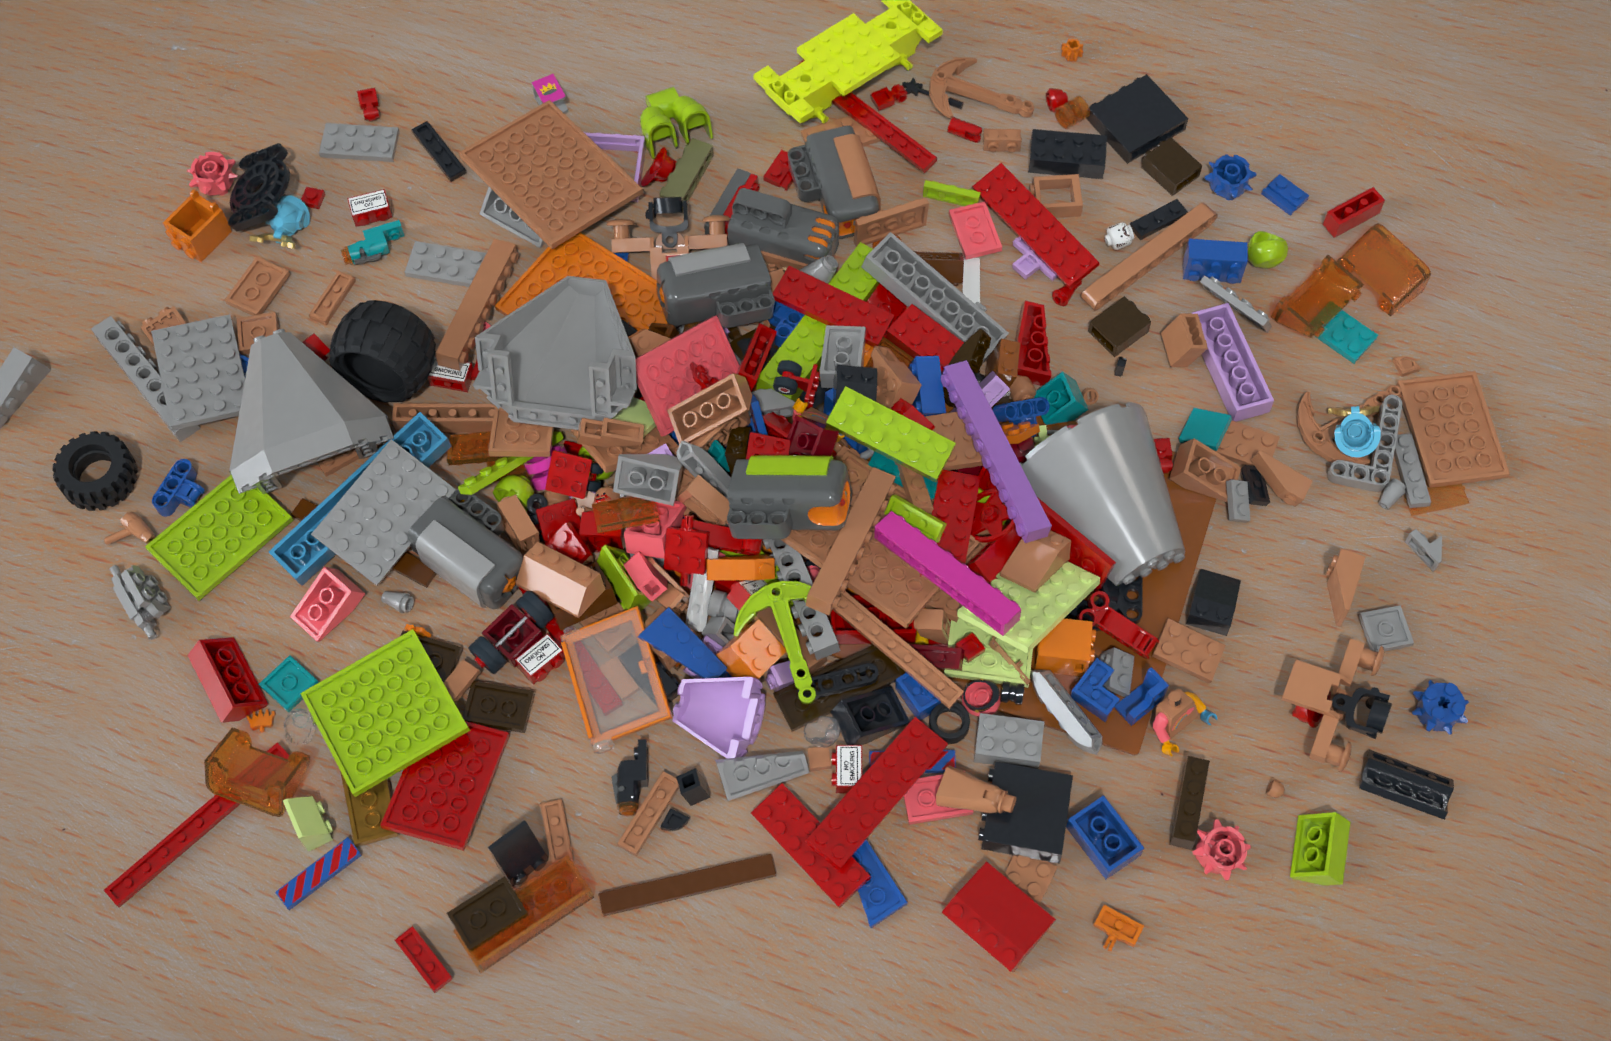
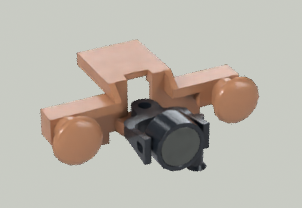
M682 197L653 198V202H648L649 209L645 212L646 219H649L650 229L661 233L656 239L655 246L654 237H630L629 225L635 224L633 220L614 219L606 224L613 226L614 238L611 239L612 253L650 251L651 277L657 280L658 266L666 262V255L688 254L689 249H710L728 246L725 221H729L731 218L725 215L706 216L702 221L709 222L710 234L683 237L679 232L688 228L687 200H683L682 203ZM684 212V221L681 224L661 226L654 222L656 214ZM668 236H671L673 238L672 243H669L667 241ZM677 249V252L662 253V250Z
M1353 639L1349 641L1339 673L1295 660L1282 696V701L1324 714L1309 759L1323 764L1327 762L1338 766V772H1342L1347 766L1352 750V745L1349 741L1346 748L1332 744L1338 721L1345 718V726L1348 729L1376 739L1377 733H1383L1392 703L1388 702L1390 695L1379 693V689L1376 687L1371 690L1358 688L1352 697L1340 688L1341 684L1351 687L1358 667L1371 670V676H1375L1384 659L1383 646H1380L1379 652L1364 648L1365 643ZM1333 687L1331 698L1327 700L1330 688ZM1363 697H1369L1365 705L1371 709L1366 726L1358 725L1354 722L1355 708Z

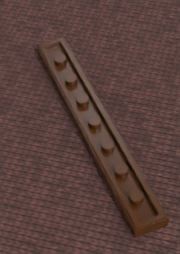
M302 498L291 515L297 520L302 521L317 505ZM406 552L392 568L397 573L426 588L436 576V573L422 563L421 560Z
M766 854L599 893L603 916H608L776 877L772 854Z

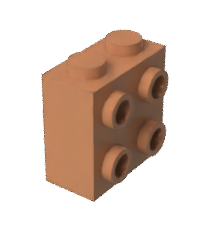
M1181 313L1161 332L1171 367H1188L1208 349L1198 314Z

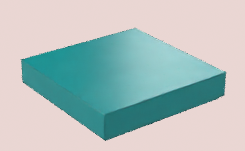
M1193 408L1179 437V442L1185 443L1195 438L1212 450L1217 451L1232 421V417L1228 414Z
M289 655L259 683V686L289 713L303 700L300 693L316 685L319 681Z

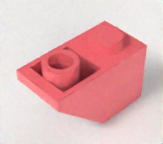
M640 551L624 563L625 569L637 588L651 602L667 590V579Z

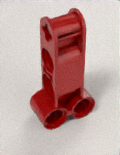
M1097 591L1093 593L1087 601L1089 609L1081 611L1077 615L1076 620H1082L1083 614L1090 615L1093 622L1092 627H1097L1139 656L1149 660V654L1156 643L1159 644L1160 641L1108 606L1109 597L1105 592ZM1094 597H1100L1103 600L1102 607L1094 604Z

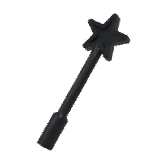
M912 78L910 82H902V86L906 88L907 95L912 93L918 96L919 92L930 96L929 91L922 89L923 84L915 82V78ZM948 98L950 106L958 109L963 108L964 102Z

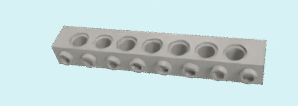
M110 316L91 328L98 341L180 442L200 430L199 425L172 430L160 372L157 373L155 371L157 367L150 358L146 360L144 357L146 353L141 346L136 347L134 345L136 341L130 333L125 334L124 331L126 329L119 320L116 322Z
M763 539L766 550L770 548L772 554L769 556L774 558V566L779 568V571L776 572L779 581L799 579V582L810 586L813 585L799 552L780 539ZM780 545H785L784 548L777 549ZM792 562L790 566H784L786 563ZM792 601L794 606L791 607L795 619L799 618L801 621L798 627L802 637L807 636L809 642L805 643L809 654H814L816 660L839 652L840 647L827 615L807 607L804 601ZM810 614H814V615H815V616H814L813 618H811V619H807V618H806V617H807L808 615H810ZM817 632H822V635L818 637L813 636Z

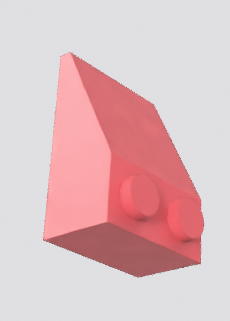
M646 500L624 531L627 553L636 554L640 551L644 556L664 559L666 528H680L686 506L679 501H675L674 506Z
M324 567L290 617L311 637L320 642L354 611L365 593L339 569Z

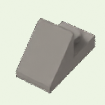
M1417 529L1410 532L1405 543L1434 572L1442 559V536L1429 543L1426 536L1419 533Z

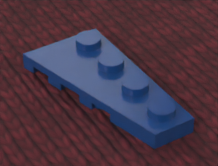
M669 607L638 636L641 640L651 644L655 649L662 651L670 656L671 659L681 663L703 679L718 678L727 669Z
M865 840L852 857L871 876L858 892L870 928H873L908 903L868 841Z

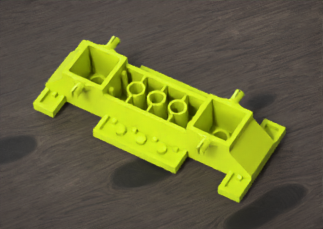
M881 0L890 9L869 22L864 23L853 13L797 47V53L805 61L779 76L769 66H766L753 74V78L777 105L788 115L793 116L800 124L815 117L822 121V123H825L829 117L823 111L832 106L833 99L841 94L843 96L847 95L894 66L903 65L907 70L911 69L913 64L907 59L915 54L916 47L922 38L930 43L943 34V29L910 0Z

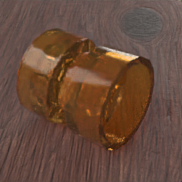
M1076 96L1069 100L1068 103L1055 109V116L1058 123L1064 129H1069L1076 125L1077 122L1090 116V109L1081 96Z

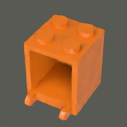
M195 189L190 192V196L163 222L166 229L165 233L172 240V246L177 250H183L189 258H195L200 262L232 232L223 210L219 208L218 204L209 202L200 196Z
M758 619L744 627L739 636H734L715 656L727 667L726 671L731 677H753L759 679L786 652V649Z
M1063 619L1037 644L1035 670H1051L1053 674L1082 677L1094 661L1095 649H1093V642H1095L1096 630L1092 629L1093 622Z

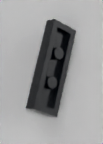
M1175 199L1131 222L1130 226L1138 239L1142 240L1175 223L1187 214L1188 211L1178 199Z

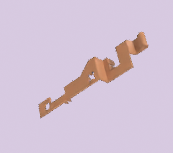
M992 636V640L988 645L1000 653L1009 665L1012 664L1021 674L1020 678L1028 685L1031 681L1020 670L1023 663L1020 664L1021 661L1015 664L995 641L997 637Z

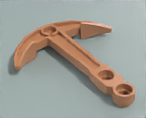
M961 57L943 62L934 70L929 83L930 98L934 106L949 119L953 118V114L949 106L948 94L945 91L996 106L1013 114H1020L1022 117L1028 118L1033 115L1034 105L1031 101L1026 100L1022 102L1021 99L1011 94H1000L953 76L954 74L959 75L963 70L977 63L976 58Z
M1397 385L1389 386L1386 391H1381L1367 399L1359 408L1379 406L1380 409L1381 404L1388 395L1401 397V389ZM1307 391L1299 404L1297 414L1298 428L1308 447L1317 455L1332 463L1336 460H1344L1370 465V459L1350 457L1339 450L1333 442L1335 440L1334 432L1336 425H1341L1346 416H1341L1320 427L1313 418L1315 411L1311 403L1310 392ZM1374 412L1370 415H1366V417L1368 418L1370 416H1375L1379 412Z

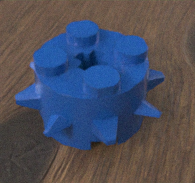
M1226 154L1217 159L1215 163L1209 162L1213 170L1212 173L1205 176V180L1210 181V189L1217 195L1229 201L1241 196L1245 190L1252 191L1248 183L1257 174L1250 171L1249 163L1246 159L1238 155L1230 157Z
M1430 680L1429 687L1424 692H1413L1414 697L1418 700L1416 709L1412 711V714L1417 715L1423 725L1426 724V731L1429 732L1434 729L1433 731H1446L1451 735L1452 727L1456 723L1467 724L1468 719L1464 716V711L1469 701L1464 699L1455 684L1434 683Z

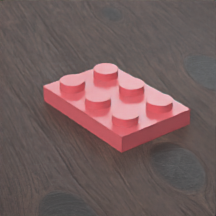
M985 201L949 210V217L965 260L1002 251L1000 239Z
M944 774L919 778L903 797L909 825L973 815V810L936 805V794Z

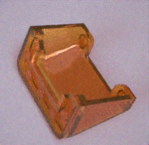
M1379 223L1372 226L1337 260L1335 265L1343 274L1349 275L1354 271L1380 295L1378 299L1379 308L1389 316H1392L1420 295L1431 276L1429 267L1387 228Z
M1329 255L1321 261V266L1315 269L1311 276L1291 295L1284 296L1278 302L1271 315L1274 321L1310 338L1314 336L1318 338L1325 331L1324 327L1349 302H1355L1362 295L1360 290L1364 284Z
M232 727L204 760L205 784L208 790L215 795L266 814L281 817L286 811L283 800L294 797L309 767L310 755L294 751L289 755L288 759L252 747L250 735L245 731Z

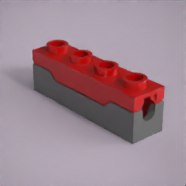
M737 168L710 216L725 215L731 218L733 214L732 205L741 188L759 191L758 176ZM729 220V221H725V233H727V240H728V224H729L730 220ZM709 222L704 224L705 234H710Z

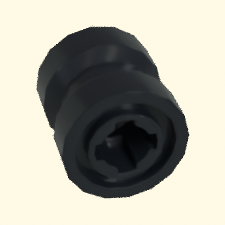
M1003 681L1000 702L1007 703L1011 701L1022 705L1024 684L1017 683L1013 685L1010 682Z

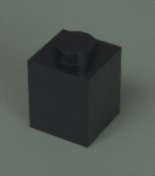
M696 768L676 777L680 793L690 806L711 798L706 780Z

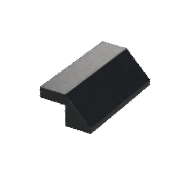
M1369 750L1360 777L1359 789L1445 820L1448 813V801L1454 790V780Z

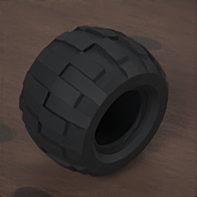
M379 300L360 302L346 313L332 335L329 352L330 366L365 397L381 402H402L406 398H410L426 382L434 364L436 353L435 337L424 321L404 307Z

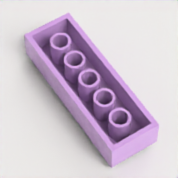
M1229 303L1193 312L1192 314H1198L1207 342L1208 349L1202 353V357L1228 414L1232 417V421L1237 422L1269 413L1274 399Z

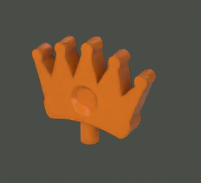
M406 624L404 628L407 632L413 629L417 635L431 638L432 635L423 627Z
M259 709L258 717L255 712H252V719L247 715L246 718L250 723L251 729L253 731L260 729V733H263L264 728H272L276 714L275 711H272V714L269 715L270 712L266 709L263 715V711Z

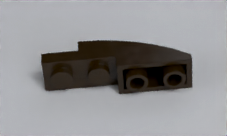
M979 329L960 347L949 365L967 360L972 372L977 374L992 338L983 329ZM945 387L943 391L945 403L949 407L956 408L955 404L950 401L949 392Z

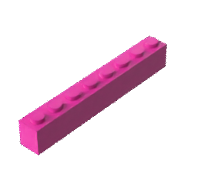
M891 511L875 526L874 538L1002 636L1020 620L1021 608L1015 601L1009 600L999 589L989 585L982 576H977L966 564H961L950 552L944 551L934 540L928 539L918 528L908 524L902 516L896 515Z

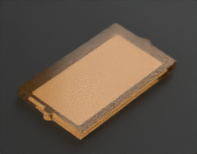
M1425 480L1431 499V504L1427 507L1409 508L1406 495H1403L1404 503L1407 504L1411 516L1469 504L1464 491L1465 487L1462 484L1429 488Z

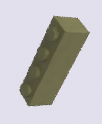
M692 138L690 143L684 147L682 157L678 158L675 170L669 174L667 184L661 188L659 196L682 197V203L683 200H687L688 203L714 156L713 145Z

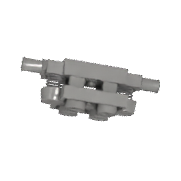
M117 565L110 567L109 570L114 576L111 578L115 585L113 590L130 620H134L137 626L145 631L149 640L155 639L157 634L153 628L157 624L154 618H160L163 613H166L171 608L167 602V596L161 592L158 586L157 579L152 575H145L138 566L133 565L123 573H121Z

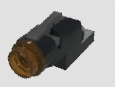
M638 739V747H634V760L621 761L617 773L611 777L617 809L622 816H633L637 813L641 787H648L647 739Z

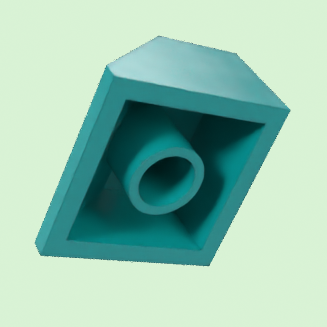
M1063 371L1038 389L1034 397H1044L1049 402V412L1041 415L1046 425L1074 421L1089 410L1076 380Z

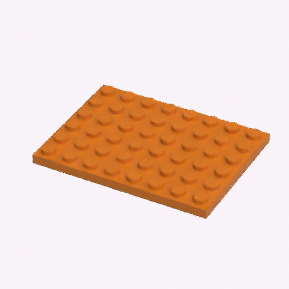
M582 233L576 234L554 249L548 246L495 305L497 311L507 316L566 276L606 280L621 320L627 322L637 331L641 329L648 330L651 323L668 324L657 296V280Z

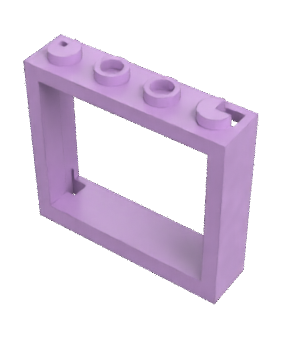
M585 133L601 149L638 151L634 181L641 187L646 152L645 136ZM639 196L630 202H638Z

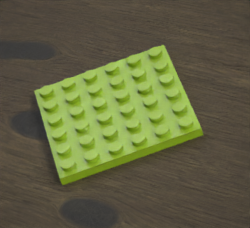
M413 629L300 693L354 797L470 731Z

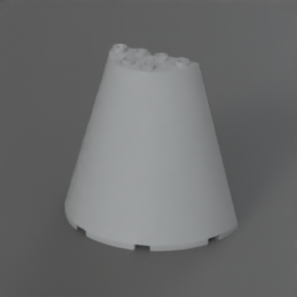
M1127 402L1126 407L1123 408L1119 404H1115L1079 418L1077 426L1073 428L1063 427L1025 455L1027 461L1022 464L1020 463L1036 496L1116 562L1107 577L1116 586L1122 583L1127 585L1138 576L1146 577L1152 572L1151 569L1153 568L1159 571L1166 568L1169 563L1174 562L1176 564L1185 558V547L1146 412L1140 404Z

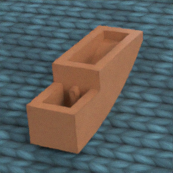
M582 418L579 424L577 443L614 447L642 445L644 425L604 418L603 421Z

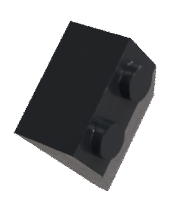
M837 365L833 379V408L845 386L876 402L877 368Z
M1200 569L1186 625L1227 636L1234 616L1241 580Z
M892 686L843 699L831 711L847 745L867 744L910 723Z
M525 820L488 846L497 867L512 887L523 883L530 873L534 870L539 871L548 861L546 853Z

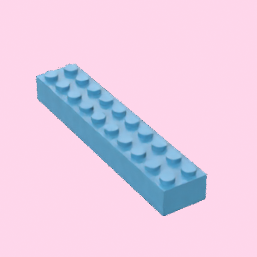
M421 412L393 436L394 439H392L428 468L452 446L448 438ZM388 442L269 551V554L301 586L336 555L311 535L312 532Z

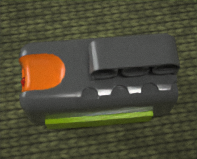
M766 455L751 456L750 459H737L727 495L729 501L727 522L731 535L737 539H784L790 535L791 530L837 531L842 529L847 523L852 500V487L846 465L842 461L834 460L832 456Z

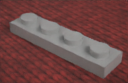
M1412 434L1397 435L1394 456L1402 483L1406 486L1405 495L1409 508L1430 506L1431 499Z

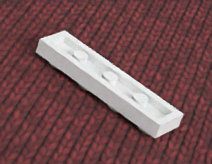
M708 547L707 559L718 558L719 550ZM706 574L693 575L685 622L688 627L698 632H703L706 626L708 605L714 581L707 580Z

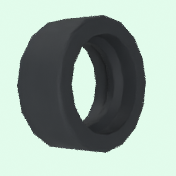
M958 702L950 709L943 703H940L931 711L929 728L948 744L958 743L968 734L970 716L966 708ZM953 712L959 715L962 719L961 729L951 734L941 731L937 726V719L940 714Z

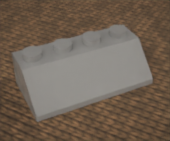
M488 187L479 214L533 245L542 248L545 242Z

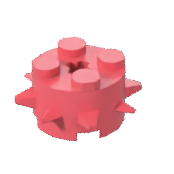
M206 152L205 156L200 155L198 156L199 159L195 158L191 164V169H187V172L192 173L194 177L189 186L198 187L201 193L205 195L223 196L227 194L228 189H230L234 182V178L238 176L232 173L231 170L236 161L234 159L226 160L221 152Z
M1216 819L1214 820L1212 830L1208 832L1197 830L1200 838L1196 845V850L1192 851V853L1204 867L1206 875L1210 872L1221 874L1226 881L1230 879L1231 870L1236 868L1247 869L1243 862L1247 856V850L1251 849V845L1244 843L1245 839L1239 832V826L1234 828L1230 826L1223 827L1220 821Z

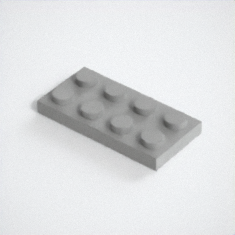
M326 123L319 155L322 158L393 162L400 131L397 127Z
M415 241L405 269L406 277L470 287L486 253Z
M1204 275L1200 283L1206 290L1223 302L1229 303L1230 307L1268 333L1272 325L1269 322L1271 319L1268 318L1267 314L1259 309L1256 312L1250 302L1244 298L1240 301L1233 290L1228 287L1223 289V286L1220 284L1221 282L1211 276L1209 279Z

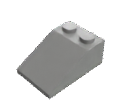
M826 325L820 366L822 388H833V379L837 365L864 367L866 327Z
M619 454L613 492L674 506L679 493L683 464L678 460V457L666 454Z

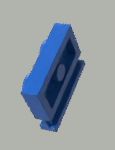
M1281 174L1270 182L1261 193L1290 216L1309 198L1307 193Z

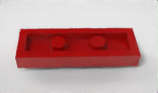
M413 926L395 939L397 945L434 993L453 980Z

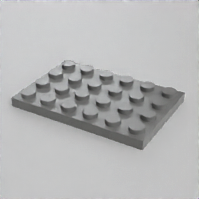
M230 314L151 331L172 430L239 416L245 376Z
M391 439L311 535L378 586L411 546L407 537L411 526L439 497L444 496L446 499H449L456 489Z

